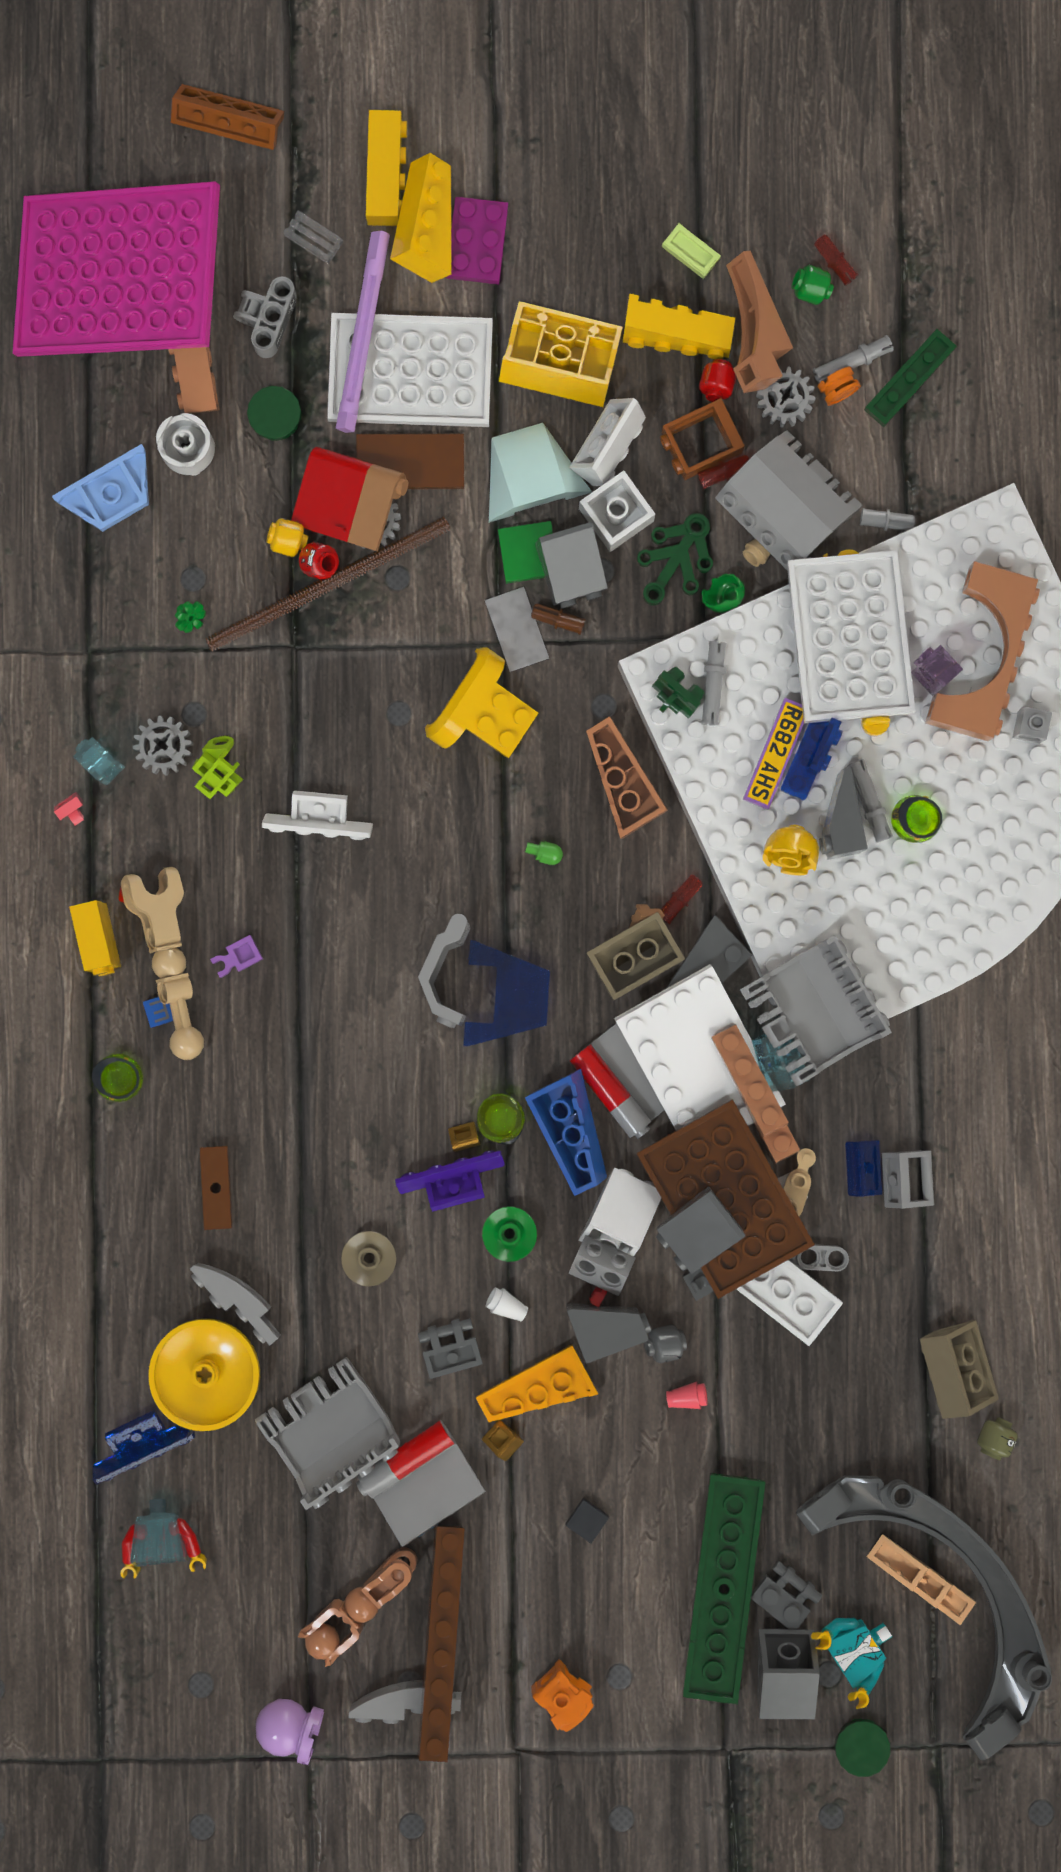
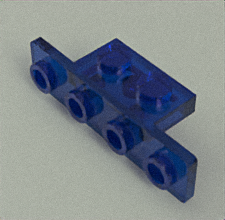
M831 718L826 722L808 724L780 788L782 792L802 801L807 798L815 777L821 770L826 771L832 756L828 755L831 746H837L843 731L839 729L842 723L840 720Z
M153 1410L105 1433V1440L114 1455L93 1465L94 1483L99 1484L103 1481H109L116 1475L129 1469H135L141 1463L154 1457H160L177 1446L186 1445L196 1437L195 1430L179 1425L167 1430L156 1411Z

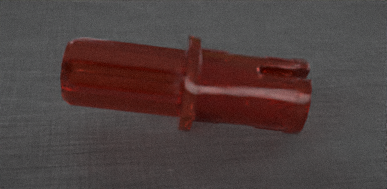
M827 235L817 239L814 243L816 249L827 261L828 269L832 268L844 286L852 282L845 272L853 280L858 277L859 274L855 272L845 259V253H841Z
M748 455L740 456L725 463L720 461V465L697 473L702 488L706 489L724 480L728 482L729 478L733 477L749 460Z
M690 875L676 892L671 893L673 896L661 908L665 915L663 920L669 925L684 906H689L687 903L703 886L702 881L698 877Z

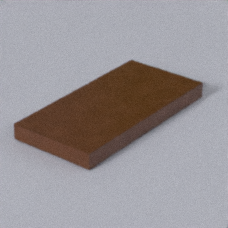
M356 434L357 459L404 473L409 483L408 489H464V434Z

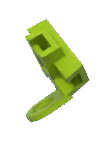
M219 736L209 740L202 749L201 757L196 759L192 769L202 777L194 787L209 799L217 791H220L226 797L235 790V787L244 780L234 772L240 764L236 762L232 766L224 759L234 745V739L230 736ZM219 742H227V743L222 744V745H215L216 743H219ZM216 768L225 776L222 778L214 769ZM203 782L207 783L213 790L210 791L203 785Z

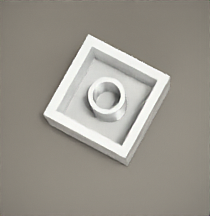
M624 470L579 502V510L588 523L592 522L594 531L609 552L653 523L655 518L654 511Z

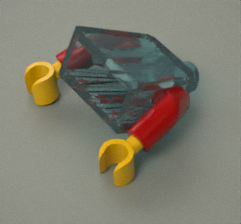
M166 1499L150 1500V1515L137 1517L135 1524L130 1526L122 1541V1562L125 1565L121 1570V1577L125 1578L127 1576V1569H131L134 1572L133 1578L135 1579L142 1566L186 1562L188 1557H191L189 1567L192 1572H195V1561L202 1562L205 1569L206 1557L201 1553L196 1534L186 1520L179 1518L176 1513H166Z

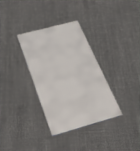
M524 587L485 600L510 672L549 659L537 622L531 618L532 608Z

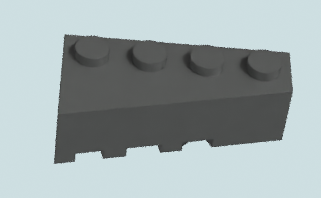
M714 915L665 989L709 964L715 970L722 984L752 955Z

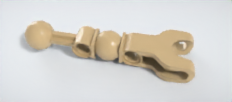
M174 867L164 868L158 875L159 890L156 895L146 891L138 875H125L121 881L124 904L130 912L141 919L149 953H154L152 969L161 978L156 980L159 999L163 1004L170 1003L175 1031L170 1038V1049L178 1058L192 1060L204 1048V1038L200 1031L191 1026L186 1000L192 998L193 990L188 973L183 974L186 968V958L183 952L177 948L181 947L182 943L176 917V908L184 895L179 872Z

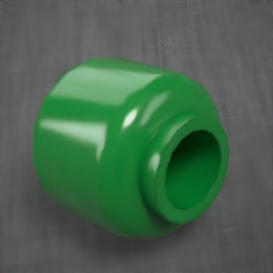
M807 265L803 269L799 268L797 270L791 288L794 289L796 298L812 305H818L824 299H829L834 285L831 283V275L828 271L813 265Z

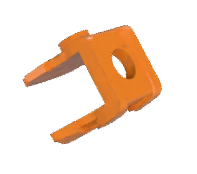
M560 1659L539 1681H536L531 1686L533 1699L551 1715L550 1720L557 1730L560 1729L568 1732L583 1721L593 1708L591 1699L593 1695L590 1692L592 1686L580 1677L577 1679L570 1674L567 1666Z

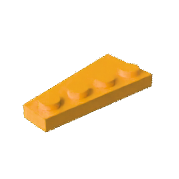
M570 1345L477 1395L476 1400L488 1422L523 1414L524 1412L547 1408L551 1405L598 1395V1391L574 1346Z

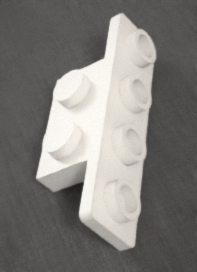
M293 791L291 816L267 813L262 821V828L269 829L272 832L288 830L296 831L300 835L320 833L325 837L331 838L341 835L350 836L354 840H363L370 838L373 824L346 821L347 795Z

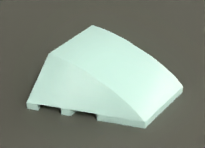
M544 423L492 437L489 523L513 516L518 511L562 498L568 500L592 492L583 478L569 468L572 464Z

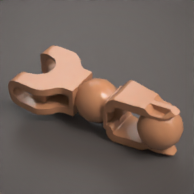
M407 1547L397 1549L365 1581L363 1587H357L350 1591L344 1601L334 1599L310 1624L302 1628L298 1637L305 1638V1646L309 1655L315 1659L325 1660L326 1667L332 1665L339 1655H342L359 1639L363 1630V1623L373 1619L386 1602L393 1599L408 1585L412 1572L415 1570L418 1562L415 1552ZM404 1556L409 1558L410 1566L398 1558ZM332 1615L342 1617L343 1622L351 1626V1632L341 1642L336 1629L329 1624H323Z

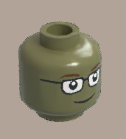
M997 1417L996 1421H985L977 1439V1444L981 1447L980 1452L1001 1461L1002 1457H1010L1018 1439L1017 1432L1011 1429L1013 1423Z

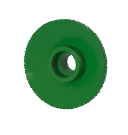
M503 1207L494 1211L487 1218L483 1226L482 1238L486 1249L493 1257L501 1261L514 1262L523 1259L532 1251L537 1239V1229L531 1216L524 1210L517 1207ZM506 1229H513L515 1236L507 1238L504 1234Z

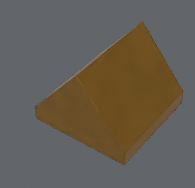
M474 1122L448 1129L454 1152L481 1145Z

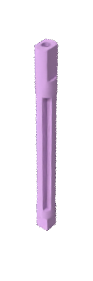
M384 231L371 232L363 285L336 429L345 433L355 431L359 399L390 235Z

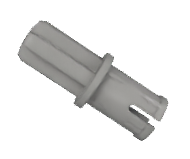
M862 508L860 526L881 527L884 531H887L888 528L906 531L914 528L915 517L913 515L890 512V509L877 511Z

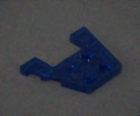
M470 940L469 965L493 966L497 968L494 1022H465L463 1046H471L547 1026L550 971L477 941Z

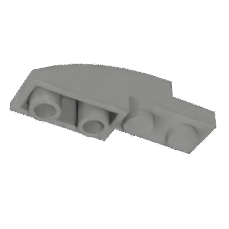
M197 1263L190 1268L193 1272L191 1277L194 1282L201 1288L205 1286L211 1293L209 1298L218 1309L222 1307L225 1311L235 1304L237 1307L235 1312L245 1323L249 1321L255 1328L253 1333L260 1342H267L270 1346L281 1336L264 1315L271 1306L249 1285L213 1266Z
M423 1680L389 1685L361 1697L351 1704L349 1718H355V1721L361 1723L371 1722L372 1719H383L384 1723L395 1724L399 1720L405 1719L406 1709H411V1712L421 1714ZM453 1692L451 1714H454L455 1711H460L462 1692Z

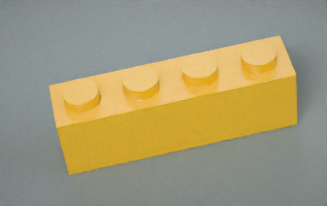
M369 110L366 219L368 225L397 226L403 201L400 200L401 190H405L406 174L401 173V164H406L407 160L406 147H402V138H407V121H402L401 111Z

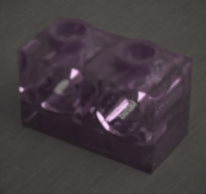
M940 645L935 650L929 647L913 662L917 667L911 674L934 696L956 677L963 668Z

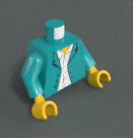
M835 1618L821 1632H813L811 1638L820 1639V1644L815 1648L821 1650L828 1649L852 1688L857 1687V1691L848 1694V1700L854 1701L858 1697L859 1704L856 1706V1709L865 1708L869 1703L868 1695L876 1685L886 1660L879 1645L892 1638V1635L884 1622L869 1631L862 1619Z

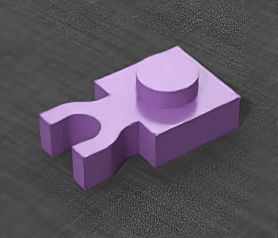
M249 935L226 947L228 955L215 956L210 959L213 964L219 961L225 963V969L218 972L219 977L222 978L229 974L233 967L236 966L238 972L260 962L263 960V957L252 936Z

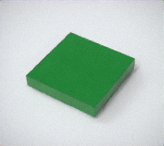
M551 521L498 529L506 584L545 578L535 543L539 537L553 534Z

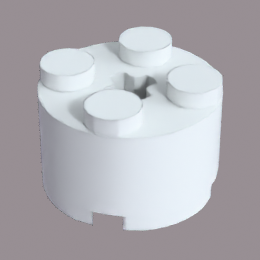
M182 413L174 417L171 416L162 422L157 431L156 443L158 451L167 466L173 471L183 475L194 476L198 475L211 463L215 452V442L205 423L197 416L188 413ZM188 442H190L189 446H184L182 448V443L187 444Z

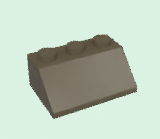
M658 912L587 952L593 967L613 1001L685 960Z
M976 1320L936 1330L920 1338L921 1349L925 1356L929 1377L933 1384L942 1419L968 1417L999 1400Z

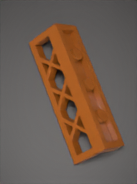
M182 84L172 97L171 123L274 150L277 144L278 127L284 119L285 111Z

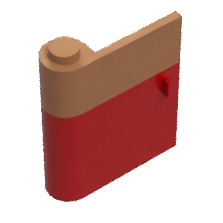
M315 447L312 449L307 461L291 521L302 524L305 529L378 551L392 501L406 494L409 484L408 480H406V475L402 472L324 448Z

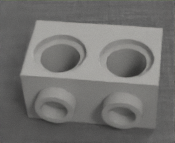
M585 1235L569 1274L619 1296L636 1257Z

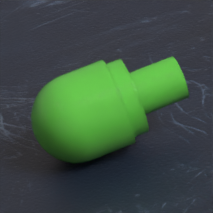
M540 841L539 845L530 842L526 844L525 853L536 855L535 860H539L541 863L556 865L562 860L563 851L557 844Z

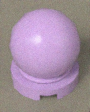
M277 1699L267 1704L260 1711L256 1719V1738L262 1748L272 1755L288 1756L295 1753L298 1755V1763L308 1765L314 1750L312 1749L314 1742L312 1735L318 1736L324 1709L313 1706L311 1712L306 1713L302 1705L293 1700Z

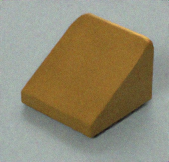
M501 1419L482 1438V1441L493 1453L504 1461H507L524 1442Z

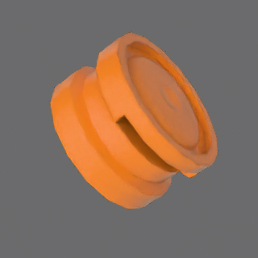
M850 366L834 372L827 377L826 382L823 380L818 384L817 387L820 392L826 395L825 401L828 406L845 400L860 389L861 385L857 379L853 378L854 372Z

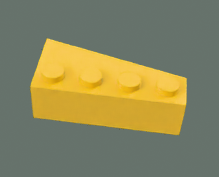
M629 294L623 343H628V346L633 348L650 346L660 352H669L670 349L678 350L688 356H695L699 353L706 354L711 359L729 357L735 323L734 317L703 310L699 311L697 315L693 314V311L686 306L677 305L667 308L662 305L660 300L651 299L650 303L638 301L639 295Z

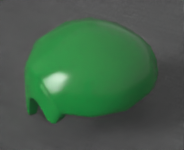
M725 573L718 578H712L710 589L702 590V602L712 611L722 614L739 607L745 596L744 583L735 574Z

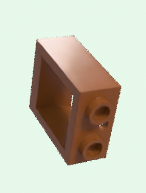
M722 398L663 425L662 435L660 436L665 451L670 450L674 458L671 460L676 474H681L684 481L742 454L745 447ZM713 417L728 449L688 467L673 435Z

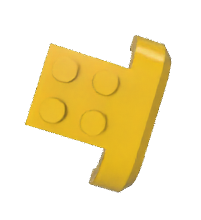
M488 647L478 648L475 650L477 657L474 664L442 713L432 724L426 725V737L446 749L454 744L465 729H467L499 753L509 758L538 712L496 683L503 671L505 660Z

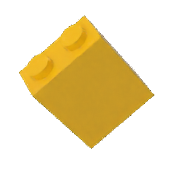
M95 900L70 906L84 971L93 972V976H105L115 973L114 968L121 967L107 904Z

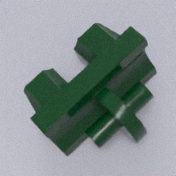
M674 667L668 672L664 670L652 687L659 692L656 697L664 703L659 709L662 713L669 708L676 715L681 712L689 719L700 706V700L705 692L695 684L686 690L680 684L685 675L678 667Z

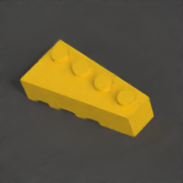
M428 153L410 163L390 259L431 283L451 275V165L432 153Z

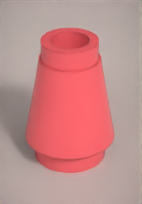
M694 1382L666 1392L669 1408L701 1409L702 1406L708 1405L707 1391L704 1383L698 1384V1382Z

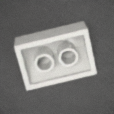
M634 398L610 399L569 468L591 485L602 486L614 477V470L618 463L627 456L630 443L641 433L642 423L646 417L638 401Z

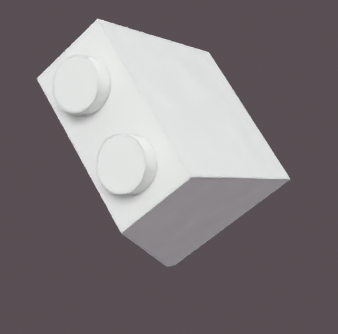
M614 1168L605 1183L579 1241L583 1242L585 1235L634 1256L640 1249L661 1200V1196L653 1182L639 1180L628 1170Z

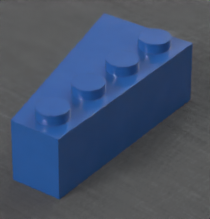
M581 1069L526 1096L525 1099L574 1196L604 1181L607 1178L606 1169Z

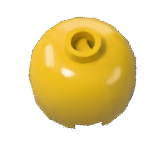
M795 824L775 830L767 839L763 851V861L767 866L770 867L771 863L776 866L782 867L781 873L789 875H807L809 869L815 871L817 868L819 846L814 836L806 831L804 827Z

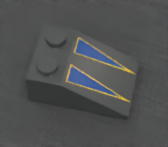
M851 766L845 767L837 775L822 831L823 838H819L821 853L826 854L827 860L859 854L868 849Z

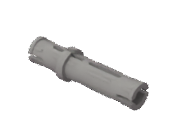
M885 335L867 345L863 343L858 346V349L822 366L813 368V374H816L814 377L819 384L823 380L826 382L829 375L850 366L854 369L863 364L869 365L872 363V360L893 352V346H889L892 342L888 335Z
M709 641L708 663L704 666L706 684L701 721L703 725H719L723 674H726L724 657L727 643Z
M864 759L847 765V767L851 766L854 784L866 813L864 818L869 821L876 843L893 837L886 821L885 807L882 808Z

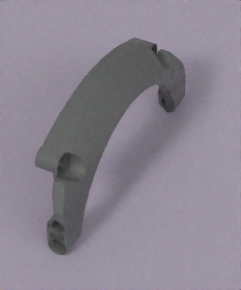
M844 1475L802 1504L795 1514L812 1536L825 1529L854 1521H891L920 1529L936 1537L965 1561L978 1579L986 1595L995 1628L996 1646L992 1677L986 1695L976 1714L965 1728L963 1738L980 1760H986L1017 1737L1021 1732V1725L1029 1722L1037 1704L1040 1691L1050 1687L1052 1675L1045 1647L1028 1603L1007 1567L989 1545L951 1510L901 1479H895L884 1486L882 1480L876 1476ZM900 1488H905L907 1490L906 1497L902 1500H895V1492ZM1035 1670H1042L1039 1679L1031 1680V1674Z

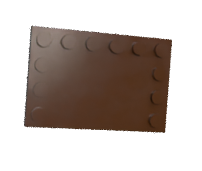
M733 1099L637 1152L640 1161L671 1215L709 1186L743 1229L746 1235L744 1238L701 1267L718 1299L815 1245Z

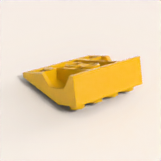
M519 301L507 350L502 359L499 382L603 407L623 327Z

